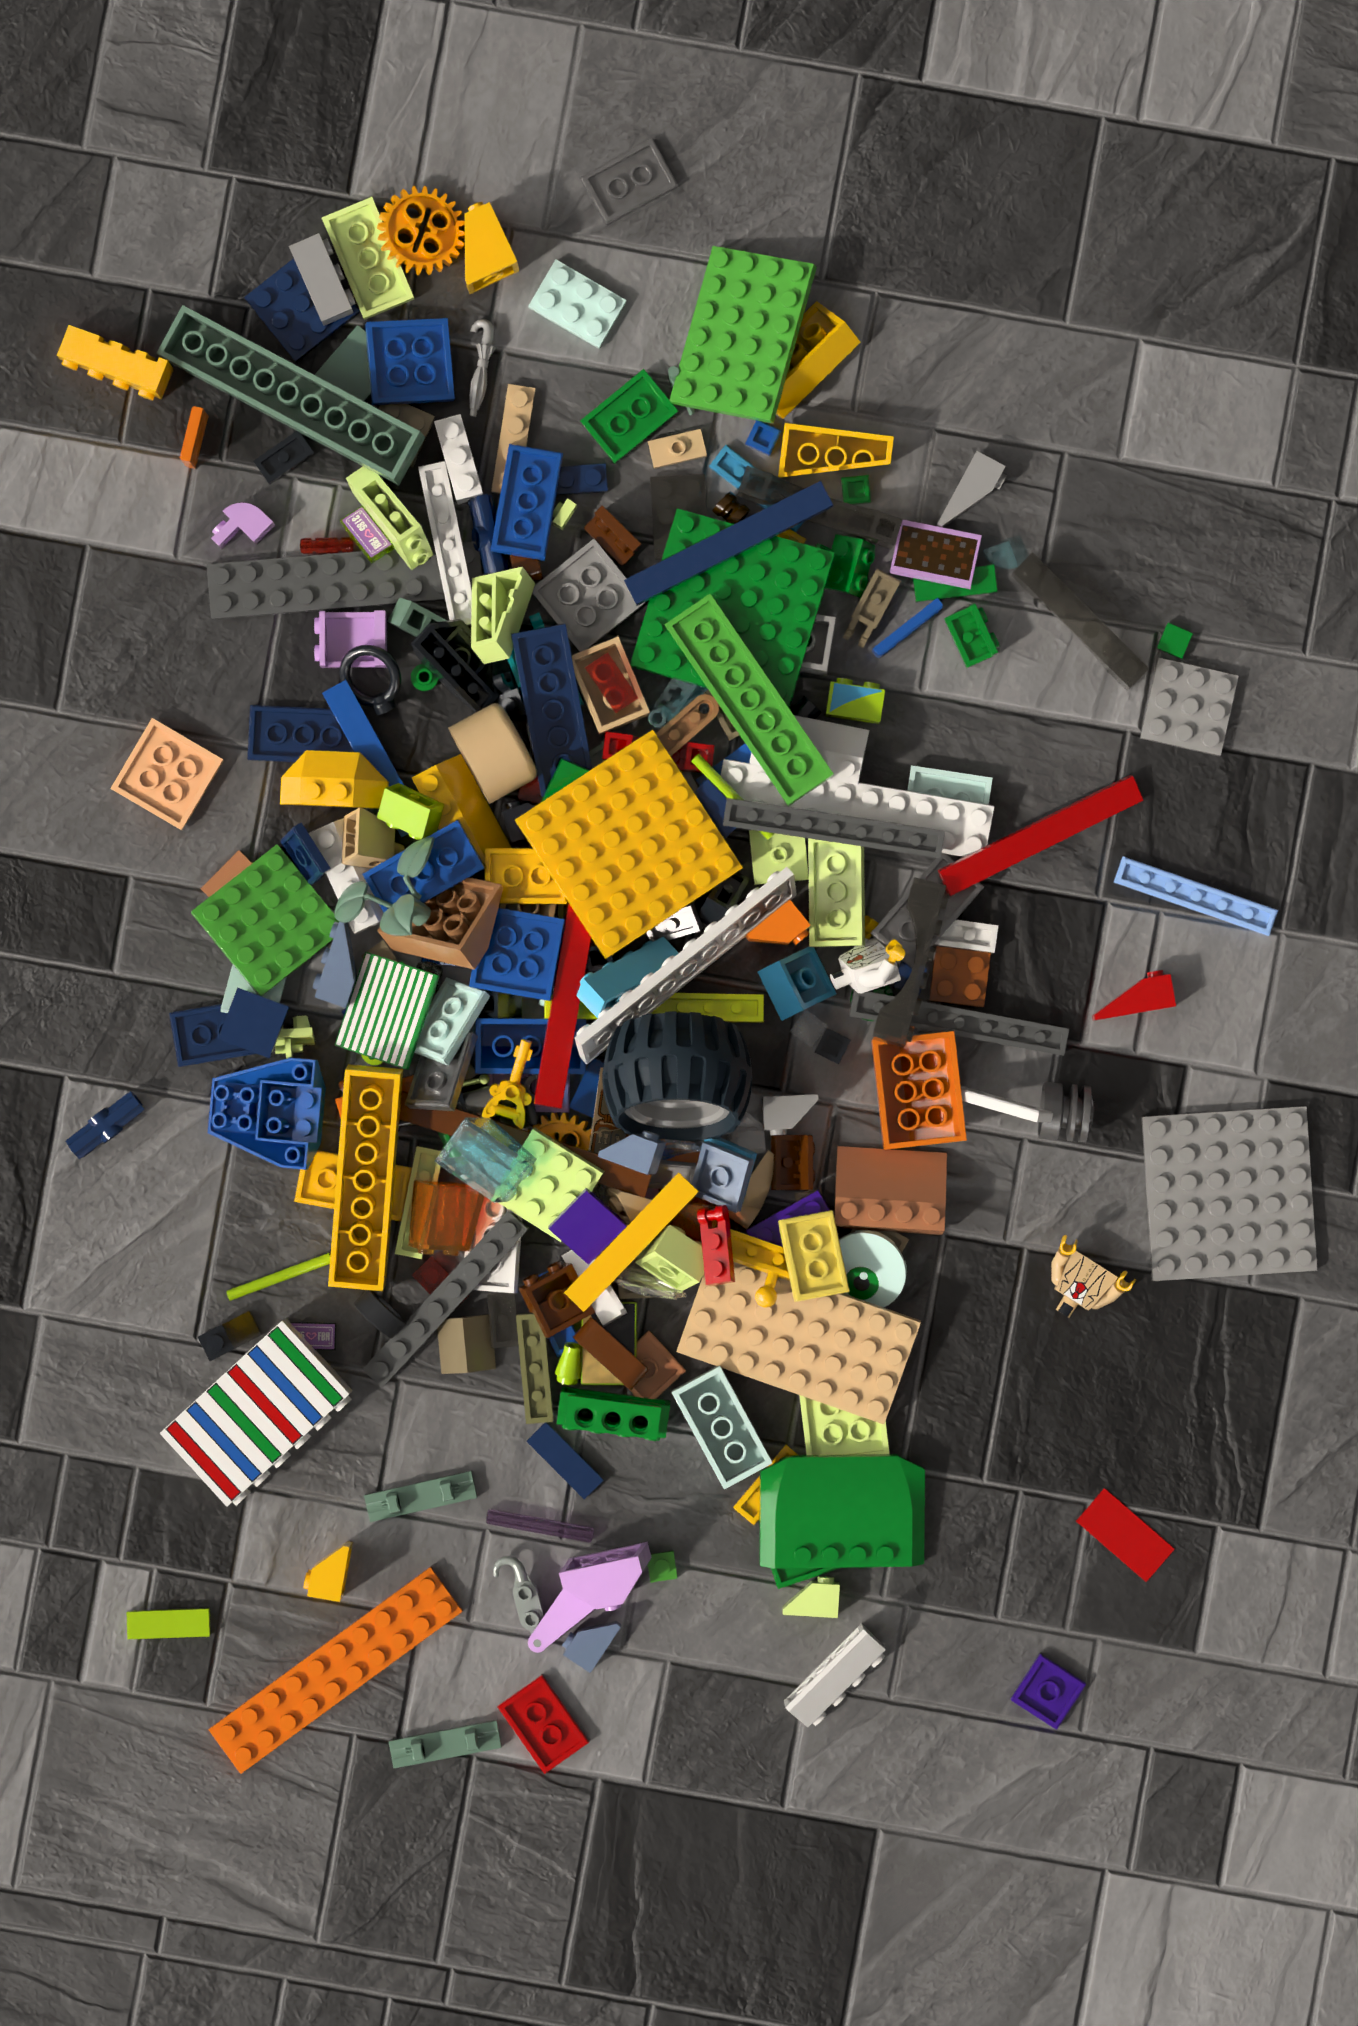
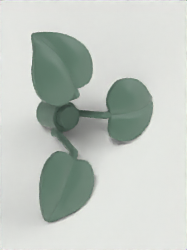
M427 837L414 842L405 849L399 859L397 872L400 875H404L403 880L412 895H403L395 903L391 904L371 894H366L368 890L367 883L362 881L355 882L341 894L336 904L334 917L341 923L350 922L360 914L365 900H371L389 908L384 912L380 921V929L383 932L393 936L412 935V923L416 926L423 925L429 919L431 909L420 901L421 895L415 890L410 877L418 876L425 867L435 838Z

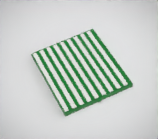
M365 952L335 1046L368 1056L370 1060L377 1059L409 1070L439 976L408 966L405 962L399 963Z

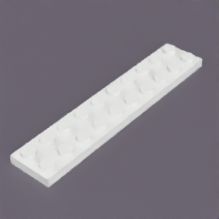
M723 759L721 777L745 801L788 807L761 766ZM830 779L789 806L791 808L943 830L945 834L942 853L962 857L987 846L994 805L861 782L855 785Z
M786 867L781 872H774L768 878L767 883L761 888H754L747 895L745 901L740 905L736 904L729 908L725 917L720 921H714L709 924L704 930V934L697 939L693 938L688 941L678 955L668 957L658 971L647 974L637 988L633 991H626L620 997L619 1002L612 1008H605L598 1015L596 1021L591 1025L586 1024L581 1027L575 1037L580 1058L586 1064L591 1062L607 1049L610 1039L618 1026H622L625 1021L631 1018L635 1019L653 1012L746 937L751 930L788 900L793 899L797 894L795 878L791 870Z

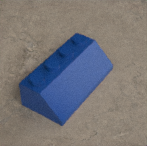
M477 1018L476 1035L478 1038L475 1044V1074H511L516 1059L514 1052L516 1045L520 1046L521 1039L531 1041L530 1049L533 1050L530 1061H526L523 1074H539L548 1019ZM577 1019L568 1074H586V1063L580 1058L575 1041L579 1029L586 1025V1019Z

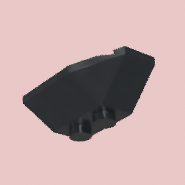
M461 619L429 623L411 643L419 660L453 695L475 713L493 704L499 697V689L496 688L493 682V677L497 675L496 662L484 664L471 648V629Z

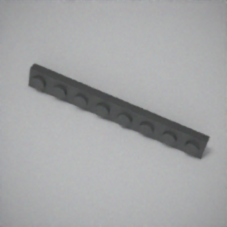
M732 798L726 799L723 826L941 858L945 834L943 830Z
M853 990L849 1016L938 1033L954 1031L955 1036L1063 1056L1069 1033L1068 1028L869 991L857 993Z
M508 1210L406 1321L405 1326L392 1339H389L362 1370L383 1388L524 1235L529 1227L511 1210Z

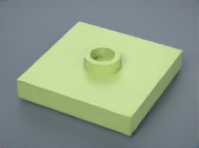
M749 830L754 885L766 884L768 878L774 872H781L786 867L794 874L795 881L809 880L805 838L775 833L767 840L760 831Z

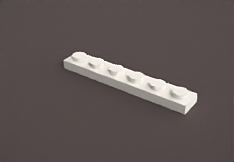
M446 462L420 466L418 468L449 620L461 619L469 626L471 625L472 589Z

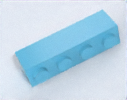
M664 937L654 942L650 940L637 951L627 952L614 963L612 961L608 962L601 970L595 973H587L580 981L581 985L576 996L598 1019V1015L605 1008H612L619 1002L620 997L626 991H633L641 984V980L647 974L655 973L662 967L663 962L668 957L676 956L679 953Z

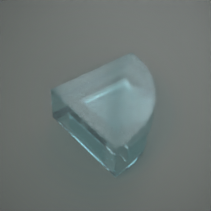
M1009 541L983 550L987 560L996 567L1002 569L1018 567Z

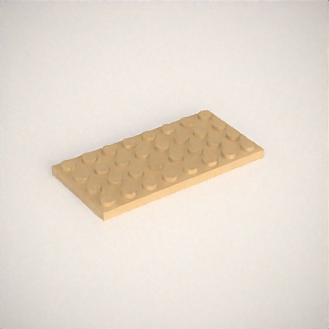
M734 1262L735 1282L714 1286L705 1284L704 1273L676 1352L885 1424L921 1320L844 1293L794 1302L790 1281L778 1277L774 1288L777 1293L776 1303L771 1307L764 1308L757 1304L755 1293L760 1287L764 1286L768 1273Z

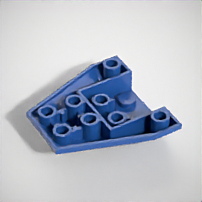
M288 1058L212 1078L208 1133L281 1168L308 1170L322 1138L326 1087L318 1060Z

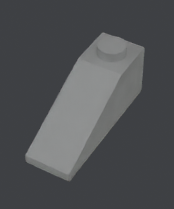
M976 451L937 526L944 527L990 495L994 487L1000 489L1007 476L1002 473L1006 466Z

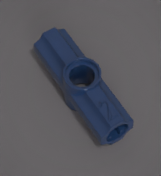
M484 494L470 498L468 505L473 522L472 542H476V544L473 543V546L480 553L484 575L509 570L506 554L491 552L497 516L492 495Z
M130 1091L109 1108L106 1107L87 1121V1125L65 1142L77 1158L81 1159L102 1142L106 1143L123 1130L127 1123L146 1109L138 1097Z

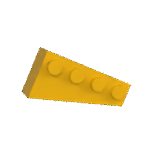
M68 325L57 353L58 358L63 360V366L77 371L78 367L88 370V376L101 381L106 377L113 380L112 385L128 391L129 387L139 390V396L152 401L154 397L162 399L173 372V367L168 360L159 358L156 362L155 358L146 352L135 350L133 353L129 351L130 348L121 343L111 340L109 343L105 342L103 337Z

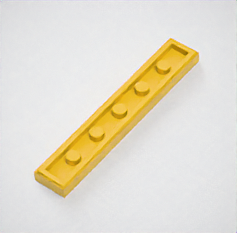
M678 1172L564 1293L585 1312L699 1191Z

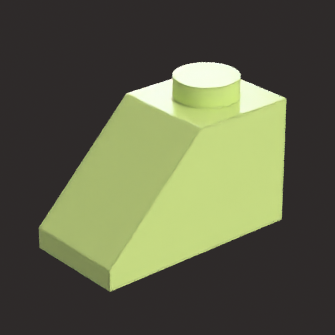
M818 1576V1581H810L783 1606V1615L838 1618L839 1582H834V1577Z

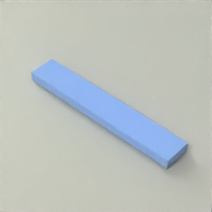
M1124 856L1121 859L1113 882L1266 936H1270L1278 912L1274 908Z

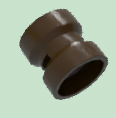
M730 491L716 504L712 511L717 516H722L726 522L736 524L746 517L750 509L745 504H740L737 501V497Z

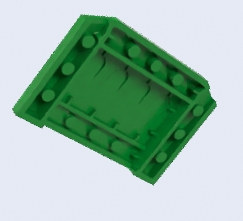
M897 1454L787 1455L779 1459L778 1462L760 1470L759 1565L761 1567L775 1569L913 1567L924 1564V1467L916 1465Z

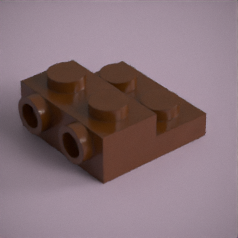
M562 1261L554 1262L546 1267L547 1273L540 1277L538 1273L532 1274L523 1279L525 1285L519 1287L529 1311L534 1313L546 1338L595 1313L592 1305L583 1312L564 1293L578 1278L572 1263L562 1264Z

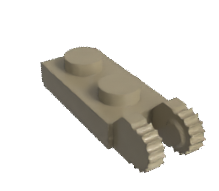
M876 569L851 616L853 619L843 638L849 640L855 631L854 628L857 623L860 622L868 626L858 641V646L864 648L872 631L877 628L901 581Z

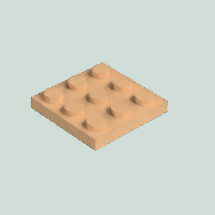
M152 718L110 789L183 831L224 760Z

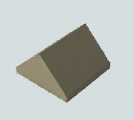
M491 1314L446 1318L437 1328L442 1374L471 1373L496 1369Z

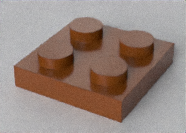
M936 946L929 1001L984 1007L991 953Z

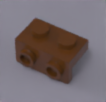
M771 1135V1152L774 1154L771 1190H813V1183L815 1181V1171L813 1169L815 1144L813 1136Z

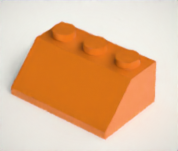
M788 900L746 935V938L751 942L788 945L793 942L796 946L810 934L807 929L811 925L792 901Z

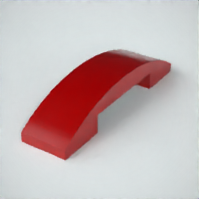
M606 732L602 759L607 760L640 737ZM687 742L671 758L680 771L702 773L691 760L700 754L712 766L715 745Z

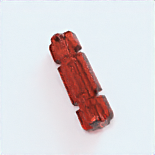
M337 537L315 538V540L302 538L300 540V551L303 554H310L312 551H316V553H338V551L346 553L353 552L354 541L351 537H341V539Z

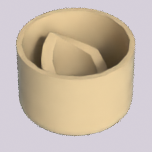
M491 704L448 727L489 804L528 784L537 777L536 766L507 712L500 704Z

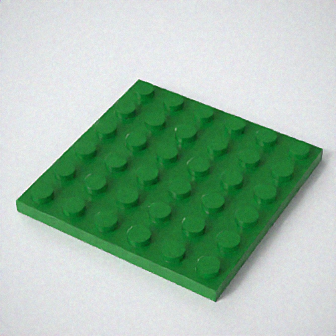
M677 508L661 561L734 524ZM775 536L650 599L630 666L707 688L664 624L711 594L781 698L790 708L834 561L835 552Z

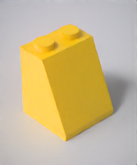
M483 202L473 204L468 208L469 212L465 213V281L470 294L519 272L516 257L490 202L483 204Z

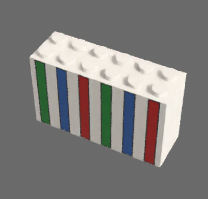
M286 1318L161 1431L160 1434L226 1506L232 1502L238 1505L251 1493L247 1488L252 1483L257 1487L271 1474L267 1469L272 1465L278 1468L291 1456L288 1450L292 1446L296 1449L301 1447L311 1437L308 1432L313 1427L318 1431L331 1419L328 1414L330 1411L335 1409L339 1412L352 1399L349 1397V1394L353 1390Z

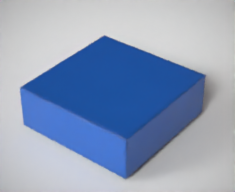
M756 420L745 445L770 456L782 430Z

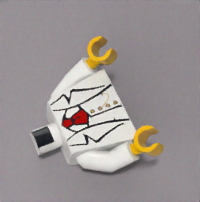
M867 915L865 916V946H854L850 951L840 955L839 963L841 970L830 974V979L835 989L849 984L857 993H864L901 980L896 961H900L905 957V950L895 939L891 940L886 948L875 937L870 939L872 936L871 932L879 923Z

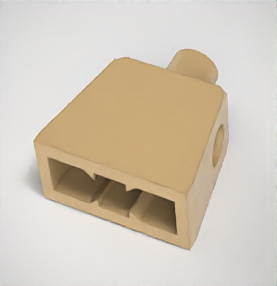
M359 807L344 816L342 864L372 869L405 850L403 845L395 842V829L388 827L386 822L378 819L371 812Z

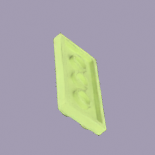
M372 197L322 217L364 320L414 300L402 267H396L398 259L395 257L388 260L390 250H381L386 241L377 239L379 234L384 231L377 229L378 223H381L382 220L379 218V212Z
M808 838L809 923L811 925L809 927V947L865 946L864 847Z

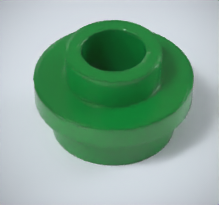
M424 664L417 665L411 673V682L420 691H429L438 682L437 677ZM427 672L430 678L427 682L420 681L419 676L421 673Z

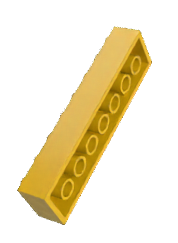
M348 1064L345 1069L328 1286L383 1291L386 1286L403 1069Z

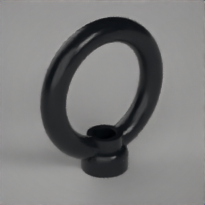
M360 645L349 650L340 664L339 675L341 682L347 680L359 704L373 707L376 715H381L396 707L394 698L400 690L402 680L400 668L395 659L387 651L374 645ZM361 656H373L381 660L390 673L391 681L388 690L375 696H369L359 691L351 679L350 670L352 663Z

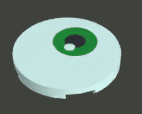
M857 1230L840 1238L839 1242L849 1286V1292L844 1294L881 1307L891 1304L901 1293L907 1276L906 1261H904L903 1255L895 1245V1242L889 1237L871 1230Z

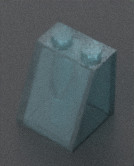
M465 1118L435 1162L492 1202L500 1203L508 1202L516 1195L517 1186L531 1174L533 1170L532 1165L537 1159L491 1118Z

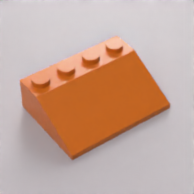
M954 1031L871 1040L883 1150L967 1141Z

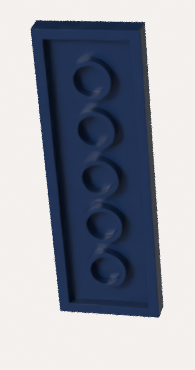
M566 624L511 633L541 797L544 796L561 758L592 770Z

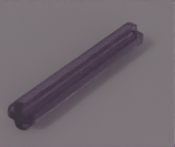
M493 1509L488 1510L486 1523L490 1525L589 1543L593 1540L594 1529L592 1527Z

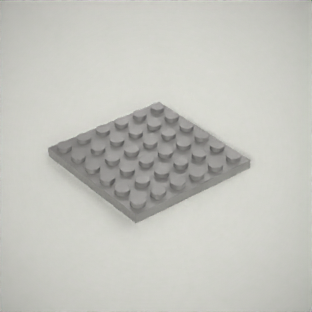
M1307 1106L1141 1117L1152 1281L1317 1271Z

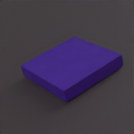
M585 1188L548 1226V1229L589 1265L627 1227V1223L589 1189Z
M1039 1653L1010 1700L1057 1730L1086 1686V1683Z

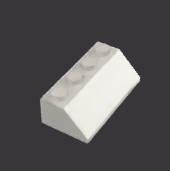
M795 716L834 773L830 780L858 785L869 730ZM751 753L749 764L760 766L756 758Z
M344 818L309 833L331 868L326 874L338 899L351 884L360 881L367 883L362 874L370 870L369 868L342 864ZM368 885V890L366 894H371L374 896ZM365 900L360 914L349 922L354 934L361 933L380 924L384 913L378 903Z
M861 1623L784 1700L785 1708L806 1727H809L812 1723L815 1726L818 1725L827 1715L824 1711L831 1704L837 1706L846 1696L844 1691L851 1684L854 1687L857 1686L866 1676L863 1672L870 1665L876 1667L884 1659L885 1655L883 1652L886 1650L885 1646Z

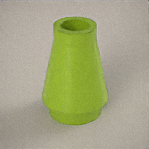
M574 1342L565 1343L563 1353L555 1370L556 1380L559 1383L575 1385L581 1378L580 1344Z

